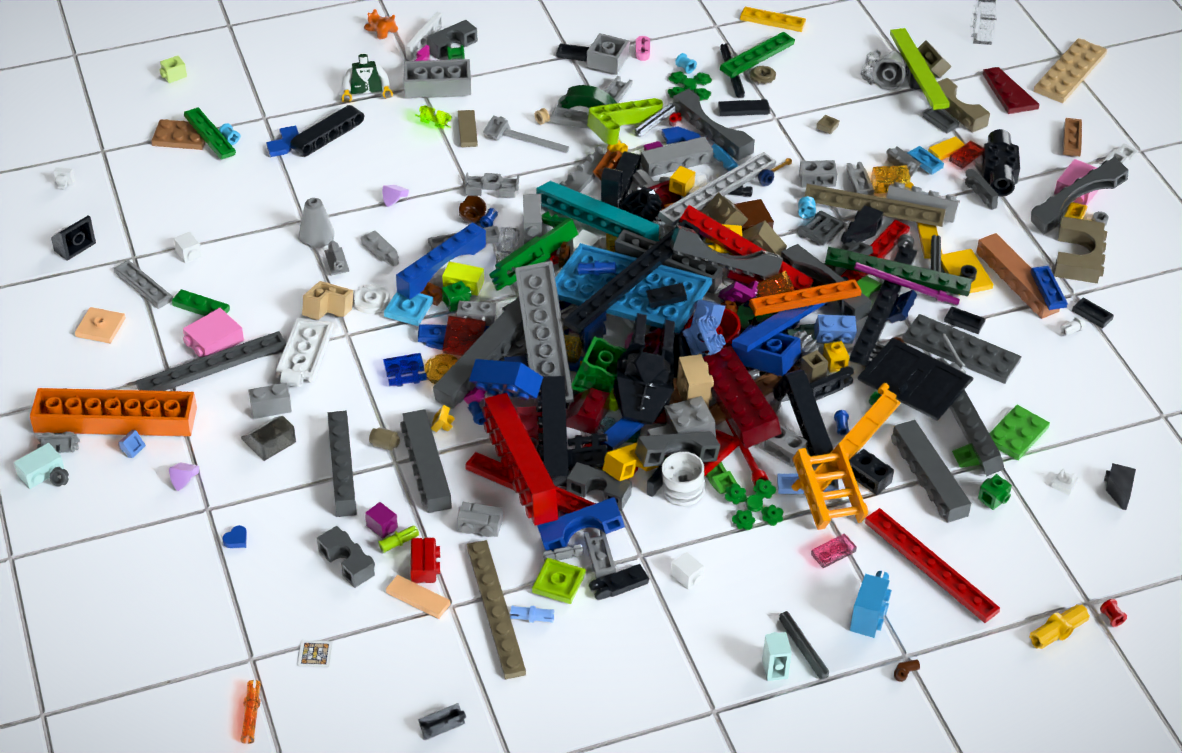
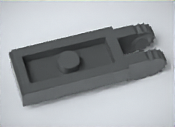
M974 169L966 170L965 175L967 178L965 179V184L967 187L973 188L974 193L978 194L983 203L988 205L991 210L996 209L998 204L997 192Z

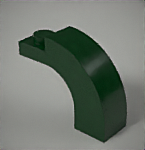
M576 85L569 87L566 95L559 98L557 107L571 109L576 106L591 108L616 104L617 102L611 95L600 88L590 85Z

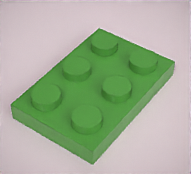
M1017 404L989 434L998 450L1019 461L1048 430L1050 422Z

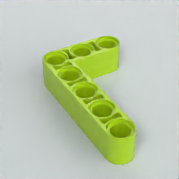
M651 98L589 108L587 126L604 143L615 145L619 140L621 125L645 122L662 109L663 101Z

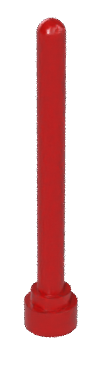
M725 419L733 436L738 438L728 420ZM740 441L739 448L752 471L751 480L754 486L758 479L769 480L766 472L758 468L749 448L745 449Z

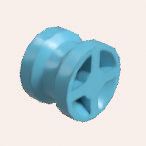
M802 197L798 201V214L804 219H810L816 214V204L812 197Z

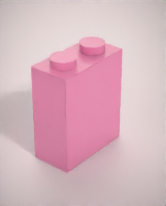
M1074 159L1057 180L1054 194H1058L1063 188L1069 187L1078 178H1083L1092 169L1097 167ZM1099 190L1086 193L1073 202L1088 205Z
M221 308L183 328L184 343L191 347L198 357L202 358L234 347L244 341L242 327Z

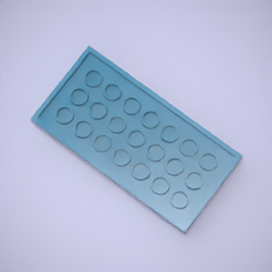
M580 243L555 278L558 299L575 305L583 304L637 258ZM595 261L616 262V274L607 273L600 274L599 276H595V274L579 275L578 263H594ZM660 265L608 308L606 313L635 321L637 313L647 315V325L661 329L665 319L675 321L674 332L680 333L696 309L698 299L702 300L712 285V278ZM683 283L687 294V301L650 308L647 290Z

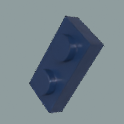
M914 290L899 295L888 319L891 323L904 321L908 317V313L917 297V293Z

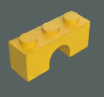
M636 442L607 452L604 458L603 471L618 481L633 477L635 467H639L647 472L659 466L643 467L635 454Z

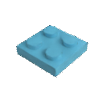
M396 292L384 310V317L419 326L433 304V297L419 293L409 300Z

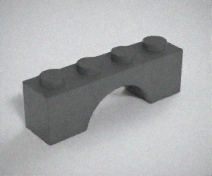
M711 431L638 436L635 454L643 467L662 466L665 457L677 452H690L701 458L702 462L717 461L720 443Z

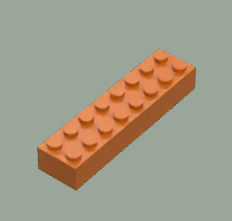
M38 388L30 413V420L34 433L73 432L75 434L127 435L131 430H136L139 435L191 436L197 404L195 393L189 391Z

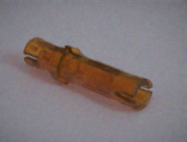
M254 680L247 682V694L243 700L245 709L240 741L246 744L247 736H249L248 744H252L255 741L258 708L261 705V699L259 698L261 682L256 680L255 688H253Z

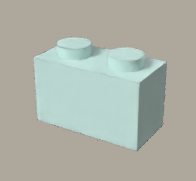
M50 443L14 462L17 476L29 489L49 479L50 473L54 468L61 467L65 469L61 455Z
M787 632L765 634L762 663L767 681L789 678L792 651Z

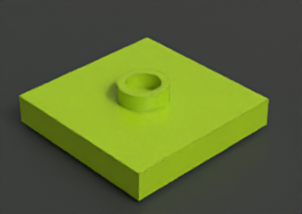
M547 557L532 587V593L572 604L585 577L586 569Z

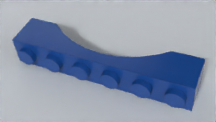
M472 222L396 274L397 292L409 300L424 290L434 274L447 262L461 255H475L485 248L486 230Z

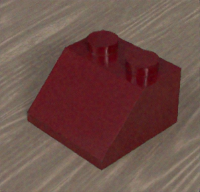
M590 388L574 395V402H570L566 408V426L588 434L597 433L609 411L610 393Z

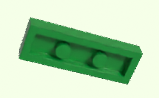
M183 289L171 300L172 306L202 316H206L218 308H221L226 313L230 311V305Z

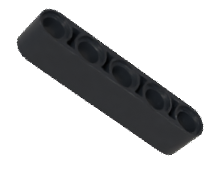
M347 105L296 135L291 140L290 146L303 157L309 156L360 125L365 115L354 106Z

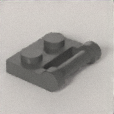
M818 211L810 222L797 230V233L800 237H807L824 246L844 228V222L824 211ZM821 222L816 228L811 230L814 226Z

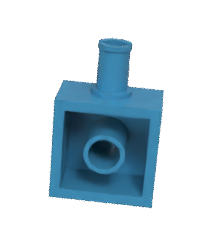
M881 570L876 572V576L865 573L854 604L850 626L851 632L875 638L877 630H882L884 615H887L890 604L888 602L892 590L889 589L890 580H888L889 574L884 571L882 578Z

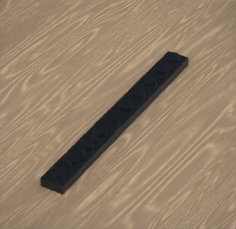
M684 220L679 224V226L692 229L699 234V228ZM675 228L564 318L563 325L577 334L580 333L675 254L673 253L674 250L669 246Z
M900 246L894 261L913 265L918 250ZM884 280L850 354V362L868 366L903 286Z

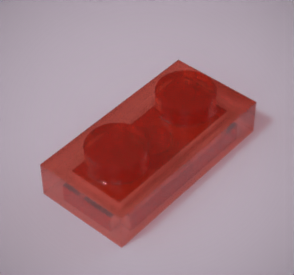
M970 140L950 155L949 161L963 169L982 155L983 147Z

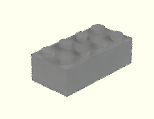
M470 59L404 61L405 98L471 96Z

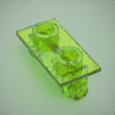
M424 105L419 108L420 115L415 114V116L420 117L421 122L429 124L431 121L435 123L434 126L444 129L446 126L451 128V126L447 125L452 119L448 112L437 110L435 116L436 109Z

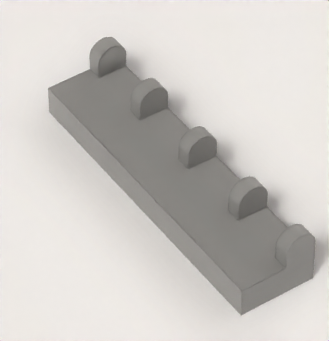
M597 146L595 152L589 154L586 157V161L583 164L580 163L577 166V170L574 173H569L567 180L559 184L581 192L596 177L592 172L605 154L602 152V147Z

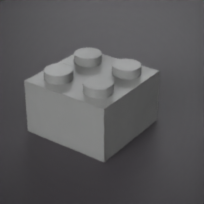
M599 33L587 50V67L618 75L629 57L630 40Z
M702 396L665 406L666 425L670 424L674 434L711 431L716 438L715 420Z

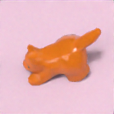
M376 9L372 13H367L369 23L365 24L364 28L367 31H377L378 39L387 38L388 32L395 33L398 31V26L394 20L395 15L382 17L378 15Z

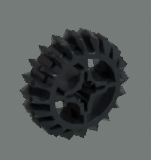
M645 186L642 189L638 187L636 191L632 190V193L627 194V197L622 199L623 202L618 204L619 209L651 222L656 220V216L659 215V211L662 209L659 195L650 187L646 188Z

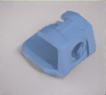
M702 316L695 320V325L682 331L690 348L691 355L709 350V355H713L721 351L723 345L726 344L723 335H718L715 330L718 327V322L714 316ZM700 332L702 334L704 342L699 340L698 335Z

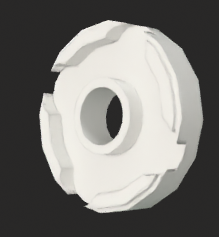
M377 284L364 285L363 288L360 290L358 288L353 294V305L358 311L366 314L382 312L390 303L389 292L383 286Z

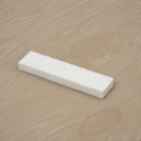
M437 11L405 46L407 60H413L417 55L416 53L427 44L426 37L438 32L443 26L442 12Z

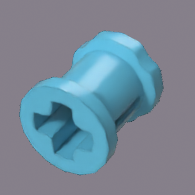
M685 53L679 54L675 60L676 66L684 68L686 73H692L697 66V62L694 59H689Z
M225 123L219 128L221 134L231 145L236 144L240 140V133L233 130L231 124Z

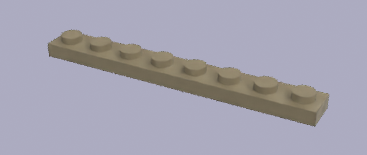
M812 184L806 185L804 196L812 197L815 203L855 211H861L865 205L883 211V216L939 227H943L946 209Z
M483 540L468 543L467 551L505 680L526 676V668L488 542Z

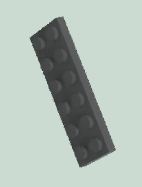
M918 314L902 338L908 344L957 363L942 337V334H946L958 357L965 364V368L1003 384L1007 383L1022 356L922 314Z

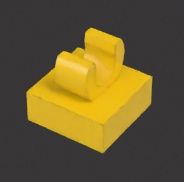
M443 405L435 413L431 424L433 431L438 432L441 427L445 431H450L453 427L451 423L455 418L452 415H448L449 407Z

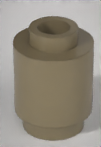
M378 427L371 430L369 443L375 447L393 451L394 448L398 447L400 437L395 431Z

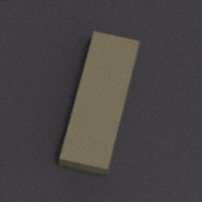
M458 110L461 147H477L475 110Z

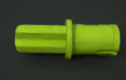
M415 525L400 532L395 531L393 535L378 541L379 547L383 553L397 546L402 547L403 543L418 537L419 531Z

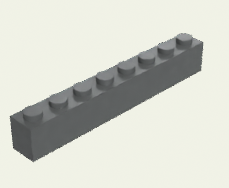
M519 296L433 386L435 400L454 409L476 386L469 381L475 359L499 361L504 354L508 353L511 346L520 340L524 334Z

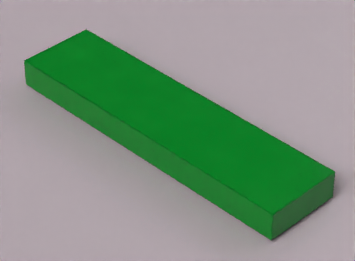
M199 107L184 111L183 116L221 160L236 155V150Z

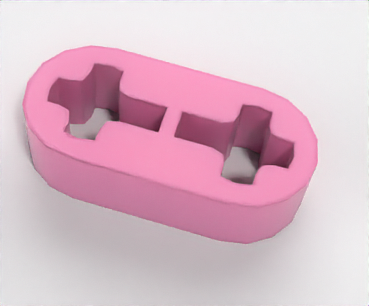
M647 36L636 38L635 57L637 60L646 61L650 58V38Z

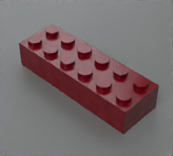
M732 346L721 349V351L713 355L703 357L704 362L708 363V373L712 375L714 386L711 387L712 396L745 449L780 435L781 429L778 416Z

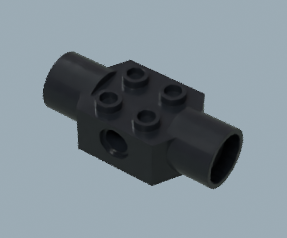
M996 129L988 135V143L984 144L981 158L982 177L997 192L998 196L1004 197L1010 195L1018 183L1020 154L1019 146L1012 143L1011 134L1007 130Z

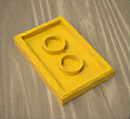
M972 249L941 254V267L945 273L960 276L961 268L964 265H972L977 269L976 279L974 282H971L970 293L993 289V282Z

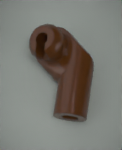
M915 659L898 663L894 671V678L899 682L905 681L909 672L920 670L919 660Z

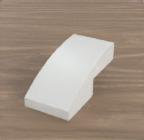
M1123 143L1117 150L1114 149L1104 159V162L1116 157L1126 166L1138 155V150Z

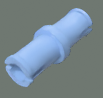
M512 605L510 611L512 615H510V618L529 620L530 623L535 621L553 623V613L555 611L554 609L536 608V606L532 605L530 607Z

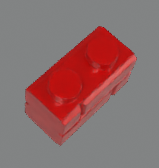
M434 537L411 539V581L416 584L423 582L435 583L437 582L436 574H441L440 562H436V558H441L440 546H436V539Z

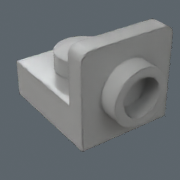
M493 115L483 133L499 141L504 131L511 129L506 118Z

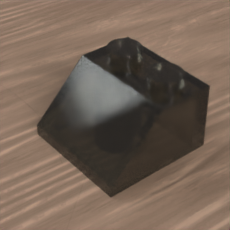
M283 415L274 417L241 436V439L263 461L296 443L294 425Z

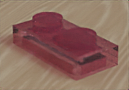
M844 533L812 549L811 556L824 569L855 553L857 546Z

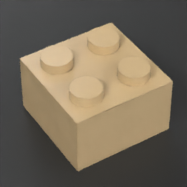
M702 354L679 357L676 385L682 401L702 396L709 409V401L712 400L711 387L714 386L712 375L708 373V363L704 362Z

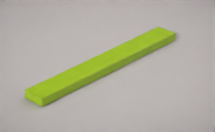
M890 29L892 40L932 109L949 108L950 102L907 29Z

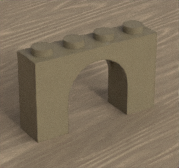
M1062 216L1058 241L1081 245L1091 253L1078 255L1058 252L1054 277L1098 284L1099 277H1103L1105 266H1102L1106 254L1103 253L1106 250L1107 242L1104 241H1106L1108 232L1105 230V223Z

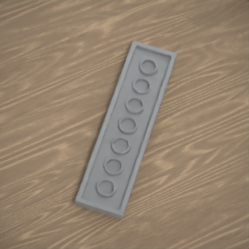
M548 261L517 267L515 272L529 368L541 376H565L566 403L574 402L553 263ZM541 396L534 399L536 409H538V400H542Z

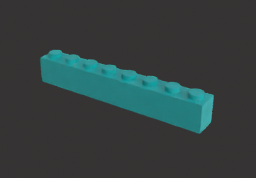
M549 181L536 188V194H541V206L615 237H618L624 229L655 242L659 241V225L553 181Z

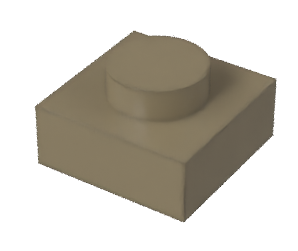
M825 114L818 121L816 128L832 134L838 128L840 120Z

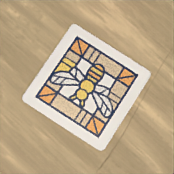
M301 640L297 666L329 667L333 641Z

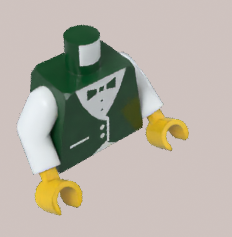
M359 54V62L352 63L351 68L346 71L343 77L342 91L344 94L341 97L342 102H344V96H349L350 102L352 100L351 94L383 92V96L386 99L385 93L390 92L391 97H393V92L389 89L390 83L386 72L381 66L376 65L375 61H369L368 54Z

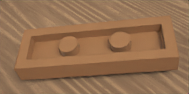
M1065 117L1063 155L1080 157L1082 152V119Z

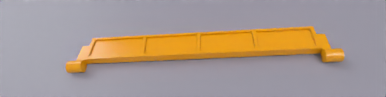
M883 383L878 389V393L882 396L841 440L844 449L848 452V460L860 451L900 405L901 402L896 399L897 395L888 390L889 385L887 383ZM836 461L821 463L814 473L822 474L839 470ZM797 479L791 486L794 491L803 490L800 479ZM833 480L818 482L820 490L824 491Z

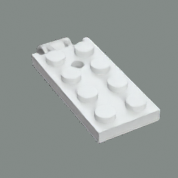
M296 318L276 369V378L281 376V383L301 387L303 379L309 380L310 383L314 382L334 328L333 322Z

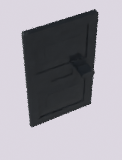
M891 338L857 377L859 381L876 390L883 383H887L889 385L888 390L897 395L896 399L936 421L941 418L974 380V377L895 338Z

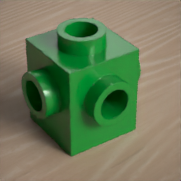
M462 281L442 288V301L450 312L458 310L459 301H470V297H472L470 288L466 287Z
M996 474L992 478H987L982 483L978 499L994 510L1001 504L1009 501L1012 485Z

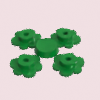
M678 71L672 72L671 76L668 77V80L674 84H683V88L673 87V89H668L670 98L685 91V89L694 90V93L700 97V101L708 100L712 94L706 88H697L699 84L707 85V83L712 82L709 74L699 72L693 78H687V75Z
M758 479L753 487L756 495H750L748 498L746 496V489L741 488L737 483L725 489V499L735 505L739 504V502H745L748 509L745 511L738 510L736 515H733L732 522L737 524L736 527L738 529L751 530L756 521L752 517V512L760 510L763 515L762 520L768 521L770 526H775L778 522L783 521L784 511L782 508H776L773 504L769 507H763L762 499H771L772 495L776 493V487L772 485L771 481Z

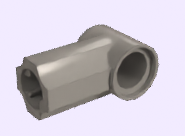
M642 169L637 170L632 175L633 182L641 189L644 186L648 188L660 183L658 180L654 181Z

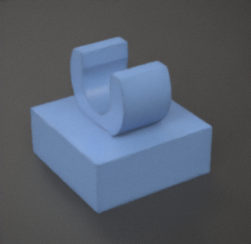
M131 430L118 442V446L122 452H125L128 458H134L146 446L136 430Z

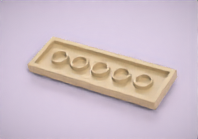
M1078 38L1034 86L1033 92L1064 103L1107 55L1108 49Z

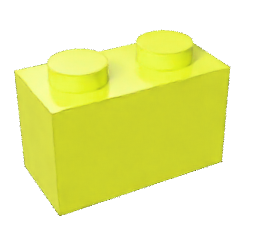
M449 261L442 275L443 287L462 281L466 287L470 288L472 295L478 296L485 282L484 268Z

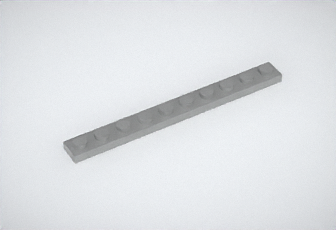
M762 152L659 212L658 218L665 224L673 227L678 224L688 205L700 211L708 205L718 192L723 196L756 178L763 169L773 168L777 161L767 153Z

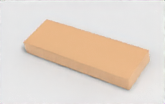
M397 575L386 588L387 594L438 619L451 605L449 599L400 575Z

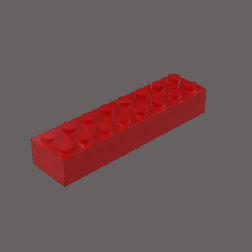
M504 393L484 398L485 406L482 407L484 418H486V422L483 423L486 434L489 433L491 445H495L497 457H501L503 469H507L509 481H513L515 493H519L521 505H525L527 518L532 519L534 526L558 520L556 487L508 394Z

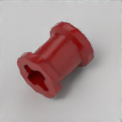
M1109 599L1100 607L1101 613L1106 614L1112 627L1122 625L1128 616L1117 606L1118 602L1116 599Z

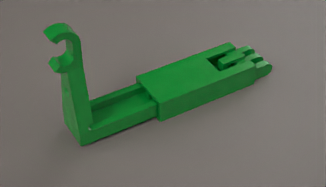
M549 211L543 213V223L553 227V229L541 237L536 236L495 264L496 269L489 276L492 279L493 285H495L496 291L501 290L505 286H510L517 281L516 272L512 270L513 266L515 269L517 267L543 263L551 258L550 254L560 248L563 242H569L579 235L573 220L558 217L557 214L551 217Z

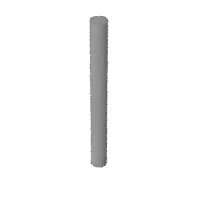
M511 129L505 130V135L566 153L569 152L570 147Z

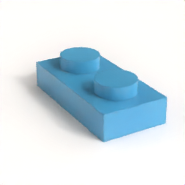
M716 144L712 145L713 157L719 162L722 161L724 163L722 166L727 171H731L739 166L723 148Z
M921 146L907 152V154L921 163L919 167L931 175L944 168V162Z

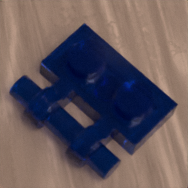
M421 353L383 359L387 378L395 377L388 379L389 387H402L403 384L408 383L419 384L420 381L427 380L426 373L418 374V372L424 371ZM412 374L409 376L401 377V375Z

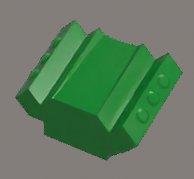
M594 336L573 380L572 389L583 392L594 388L611 393L618 357L626 348L614 346L605 339Z

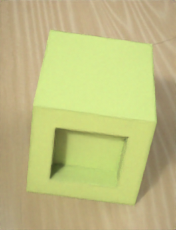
M179 55L160 61V74L168 83L187 77L185 63Z

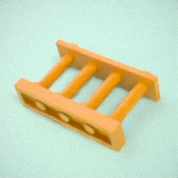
M838 443L830 454L811 457L808 455L806 448L798 449L792 459L817 530L825 529L830 523L831 518L855 515L857 522L862 523L868 515V507L861 496L848 460V452L844 449L843 443ZM836 461L839 470L816 474L812 464ZM842 479L845 489L823 492L820 490L818 482ZM849 497L852 506L829 510L826 507L825 500Z

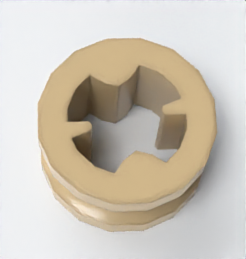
M545 108L535 111V119L540 125L550 121V115Z

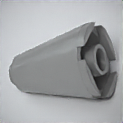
M892 51L887 54L873 68V79L881 88L888 90L896 89L905 80L904 60L898 51Z
M316 197L309 198L304 203L299 239L302 244H309L312 248L327 246L330 240L335 238L334 228L322 200Z

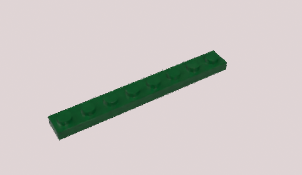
M830 246L827 249L824 263L827 265L858 271L854 269L855 263L858 262L928 288L967 297L970 293L972 279Z

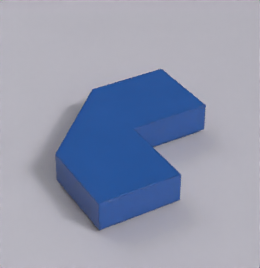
M296 125L279 128L282 139L266 142L270 157L285 155L291 151V140L299 134Z
M679 126L662 129V136L667 144L701 137L699 133Z

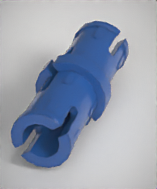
M595 261L594 263H578L579 275L595 274V276H599L600 274L607 273L616 274V262Z

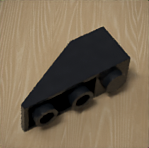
M864 205L861 211H857L854 221L850 222L848 231L842 234L841 242L845 244L854 240L858 243L875 236L882 226L884 212Z

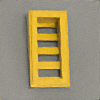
M1072 202L1069 204L1064 217L1084 220L1088 206Z

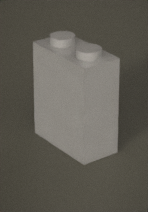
M523 194L524 244L536 236H542L541 194Z

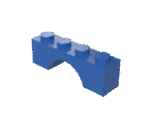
M615 497L572 513H567L558 517V520L540 524L537 527L545 550L554 551L556 548L568 546L570 538L581 529L597 528L608 534L625 528Z

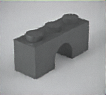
M465 19L427 36L426 42L430 47V53L437 59L447 56V47L451 48L453 43L467 47L478 42L477 28Z
M577 462L567 477V491L585 498L590 491L601 490L604 492L603 500L615 497L618 508L622 511L631 496L632 481L627 479L618 481L605 471Z
M335 526L317 537L318 551L330 563L339 558L346 559L341 562L342 576L354 588L375 576V562L370 555L367 556L361 546L350 539L346 531H342L338 526Z

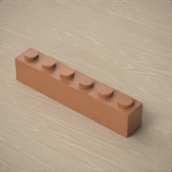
M997 233L978 240L976 251L978 256L1010 286L1034 313L1043 319L1060 311V309H1048L1030 273L1031 267Z

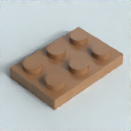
M168 119L159 120L151 140L152 146L203 150L206 143L188 121Z

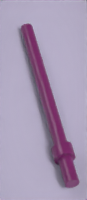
M858 262L854 265V269L929 295L936 298L937 301H945L957 306L960 302L959 298L948 295L945 291H936Z

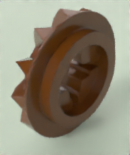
M563 242L560 246L559 269L570 258L571 247L568 246V242Z

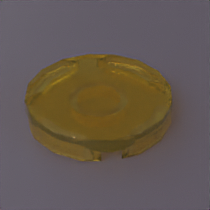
M449 354L435 355V358L428 359L425 364L427 380L436 384L458 361L457 357Z

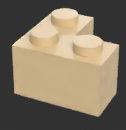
M319 281L303 295L302 315L314 320L321 319L326 313L334 314L337 317H345L352 310L353 290Z

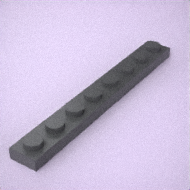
M280 331L142 378L135 381L138 390L166 391L285 349L286 341Z

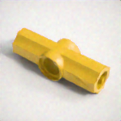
M1076 604L1062 614L1056 612L1051 615L1044 625L1030 633L1029 638L1032 645L1036 649H1043L1058 639L1060 641L1067 639L1075 628L1089 620L1090 615L1087 612V608Z

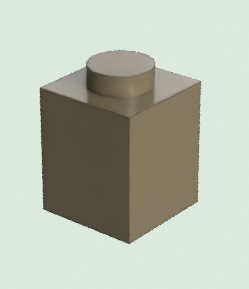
M818 350L801 358L800 370L805 371L809 383L827 376L828 361Z

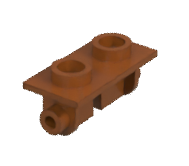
M608 149L592 173L601 181L605 167L616 169L622 155L621 152L618 150L611 152Z

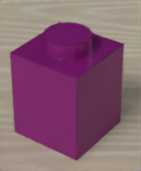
M381 502L365 512L366 526L382 539L392 534L398 528L397 514Z

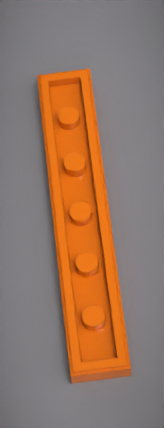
M853 279L749 299V305L754 315L758 316L861 296L862 290L856 280Z

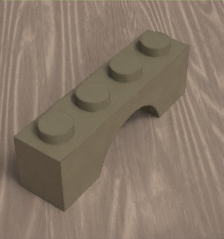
M948 77L937 81L950 102L949 108H945L949 114L972 133L988 126L990 118L988 110L980 104H967L957 99L958 86Z

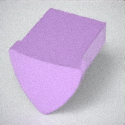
M383 185L382 188L383 200L387 207L394 205L400 197H408L409 189L397 185Z
M182 462L169 468L171 482L177 491L183 489L190 482L191 478L199 473V466Z

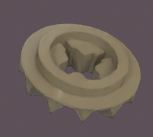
M756 66L751 69L750 78L753 79V82L766 85L776 80V71L769 66Z

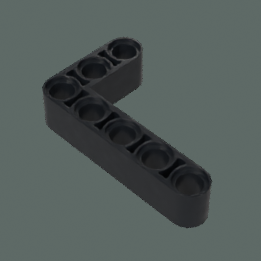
M624 151L616 169L604 168L601 177L602 202L620 208L618 204L623 202V198H626L633 183L632 175L639 170L641 154Z
M798 370L784 374L773 387L774 398L780 402L790 401L802 437L808 441L807 450L810 457L830 454L833 451V446L805 371Z

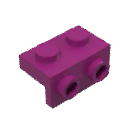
M736 281L720 290L718 297L723 299L724 302L728 300L733 301L739 306L756 296L758 282L753 281L744 286Z

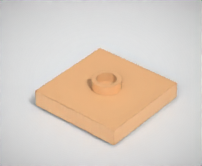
M90 307L77 327L75 336L111 344L126 319L125 313Z

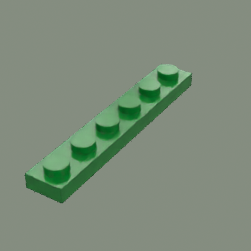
M783 31L721 64L719 70L733 78L791 47L796 39Z

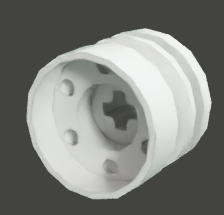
M677 452L665 459L662 464L663 493L666 499L678 506H689L701 500L705 493L704 464L701 458L690 452Z

